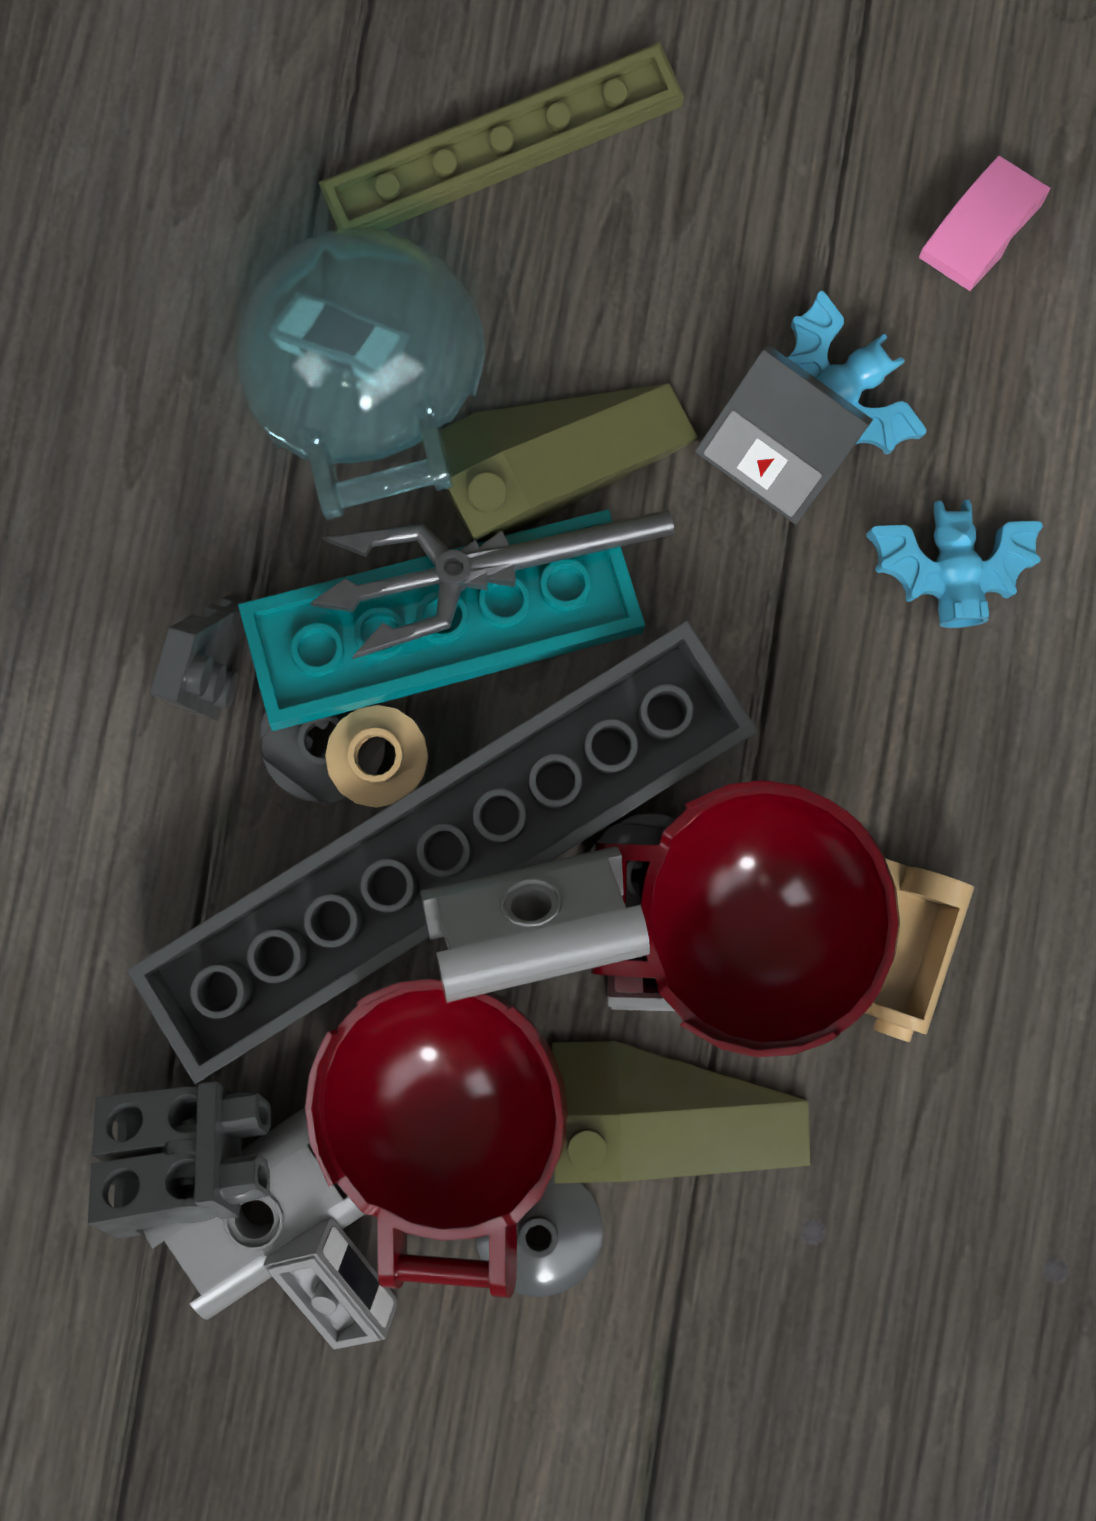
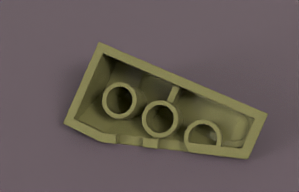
M670 383L475 412L420 440L471 542L476 540L479 543L490 540L501 531L504 536L514 534L696 442L698 436Z
M617 1040L552 1041V1052L564 1080L568 1109L565 1144L554 1171L555 1183L626 1182L810 1166L809 1108L807 1099L743 1079L716 1073L675 1058L671 1059L645 1051Z

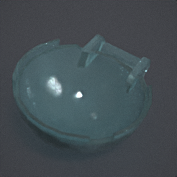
M349 227L329 230L298 242L277 257L260 276L244 306L236 342L237 373L253 418L278 449L282 446L304 460H310L319 503L326 520L344 516L343 508L418 488L435 485L436 490L440 491L453 487L440 427L445 423H450L455 418L469 394L476 397L485 358L483 326L471 296L445 261L421 244L382 229ZM421 441L424 443L427 459L341 482L337 481L334 463L379 460L413 447Z

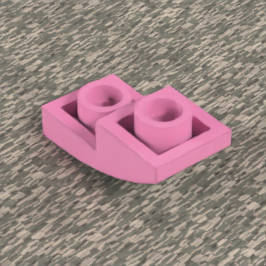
M998 156L946 216L923 247L919 258L971 291L1001 259L1013 236L1041 208L1051 188L1003 157Z

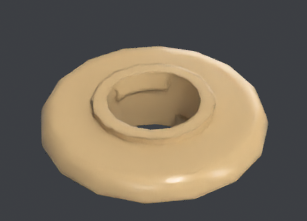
M374 705L356 709L339 721L329 736L325 758L328 775L341 794L356 804L377 808L392 805L416 789L425 774L428 752L425 737L413 719L398 709ZM377 736L388 740L395 747L396 753L393 766L382 775L369 774L362 770L358 764V753L362 744L369 738Z

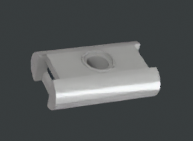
M614 846L420 891L430 940L444 937L447 947L445 951L436 952L446 1003L649 955V936L641 905L626 908L622 895H624L622 855L619 848Z
M305 1107L268 1131V1134L262 1135L241 1150V1156L259 1154L267 1160L270 1169V1194L256 1200L265 1202L271 1208L274 1214L272 1222L265 1225H257L250 1222L245 1217L242 1204H240V1217L228 1219L215 1217L203 1222L175 1223L143 1229L152 1249L165 1241L197 1289L189 1304L196 1313L206 1320L212 1318L272 1277L271 1274L263 1266L266 1257L316 1224L330 1218L334 1219L341 1229H344L365 1215L337 1183L330 1188L328 1187L309 1143Z

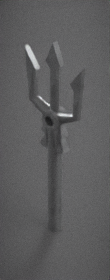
M667 509L514 545H509L501 531L480 547L476 540H474L460 551L449 550L423 523L323 537L322 539L328 543L367 557L371 548L375 546L418 541L435 568L360 585L344 579L310 603L311 606L354 612L360 601L439 584L436 616L395 629L382 623L354 654L352 659L450 628L460 593L466 587L487 590V582L515 587L516 570L673 535V519L670 511Z

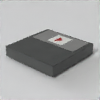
M768 345L763 349L695 452L797 525L873 419Z

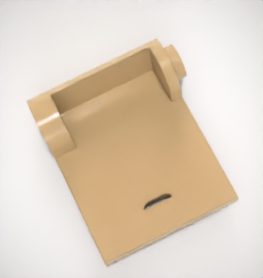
M886 859L897 888L900 929L893 964L880 993L865 1014L876 1017L873 1030L910 1042L914 1031L927 1035L975 887L936 872L906 866Z

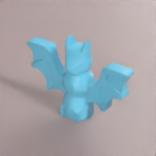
M820 291L810 310L802 316H795L791 322L790 327L794 331L796 343L794 351L787 358L873 419L856 444H873L882 449L885 454H890L900 442L908 439L922 438L926 434L927 429L908 403L900 401L886 407L868 408L860 405L858 402L862 391L872 389L881 384L885 376L905 362L902 357L892 361L882 348L881 344L887 339L886 334L881 335L866 347L855 350L848 357L845 364L830 365L827 359L828 349L831 341L844 325V317L827 294Z
M970 500L962 502L960 511H946L942 501L934 502L933 513L936 528L933 536L940 552L935 562L924 555L916 542L912 529L907 525L874 526L866 533V537L872 541L877 551L878 565L875 567L877 573L883 572L899 580L904 587L907 602H911L924 594L934 595L938 599L939 626L944 628H963L980 625L989 620L988 601L985 598L986 592L999 593L1005 599L1016 594V580L1022 570L1032 568L1041 561V558L1036 553V538L1043 524L1040 521L1006 523L997 530L995 545L987 561H982V558L974 551L976 529L973 525L972 504Z

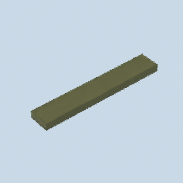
M658 42L319 182V185L342 241L346 246L683 107L684 95L663 47Z

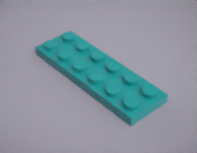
M609 509L506 535L505 538L509 545H514L613 521ZM488 540L483 541V542H479V543H478L479 547H480L481 545H483L485 542H487ZM466 546L459 547V548H455V549H451V550H458V551H460V550H462V549H463L464 547H466ZM621 547L516 570L515 587L488 582L487 590L466 587L460 593L450 628L352 659L354 654L382 623L395 629L436 616L439 584L360 601L354 612L311 606L310 602L344 579L360 585L435 568L428 556L238 604L272 732L642 634L645 622Z

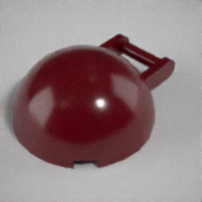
M758 780L727 784L684 804L687 809L664 830L659 845L594 843V851L614 846L619 848L622 855L624 892L622 898L625 906L627 861H650L641 900V908L649 936L650 954L646 955L647 958L637 957L591 968V974L655 978L660 995L683 1019L680 1026L721 1050L753 1057L794 1055L824 1045L853 1025L872 1006L880 993L895 959L900 929L897 888L884 854L873 837L855 817L830 799L798 785Z
M424 979L397 982L370 993L356 1002L358 1006L344 1018L336 1029L327 1032L320 1044L309 1073L305 1104L309 1143L327 1185L330 1188L337 1183L361 1212L377 1218L378 1281L381 1287L400 1289L405 1281L490 1288V1293L493 1297L511 1298L517 1279V1222L542 1199L552 1179L565 1144L568 1120L565 1086L552 1049L527 1016L505 998L492 992L446 1003L441 979ZM407 1234L439 1241L475 1239L489 1235V1260L407 1254Z

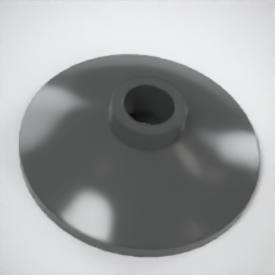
M554 1172L542 1199L517 1222V1279L514 1292L532 1297L556 1295L578 1284L592 1269L601 1249L603 1227L598 1205L583 1183H555ZM536 1225L546 1227L551 1233L550 1241L541 1247L533 1246L526 1237L528 1230ZM489 1235L475 1238L481 1260H489Z

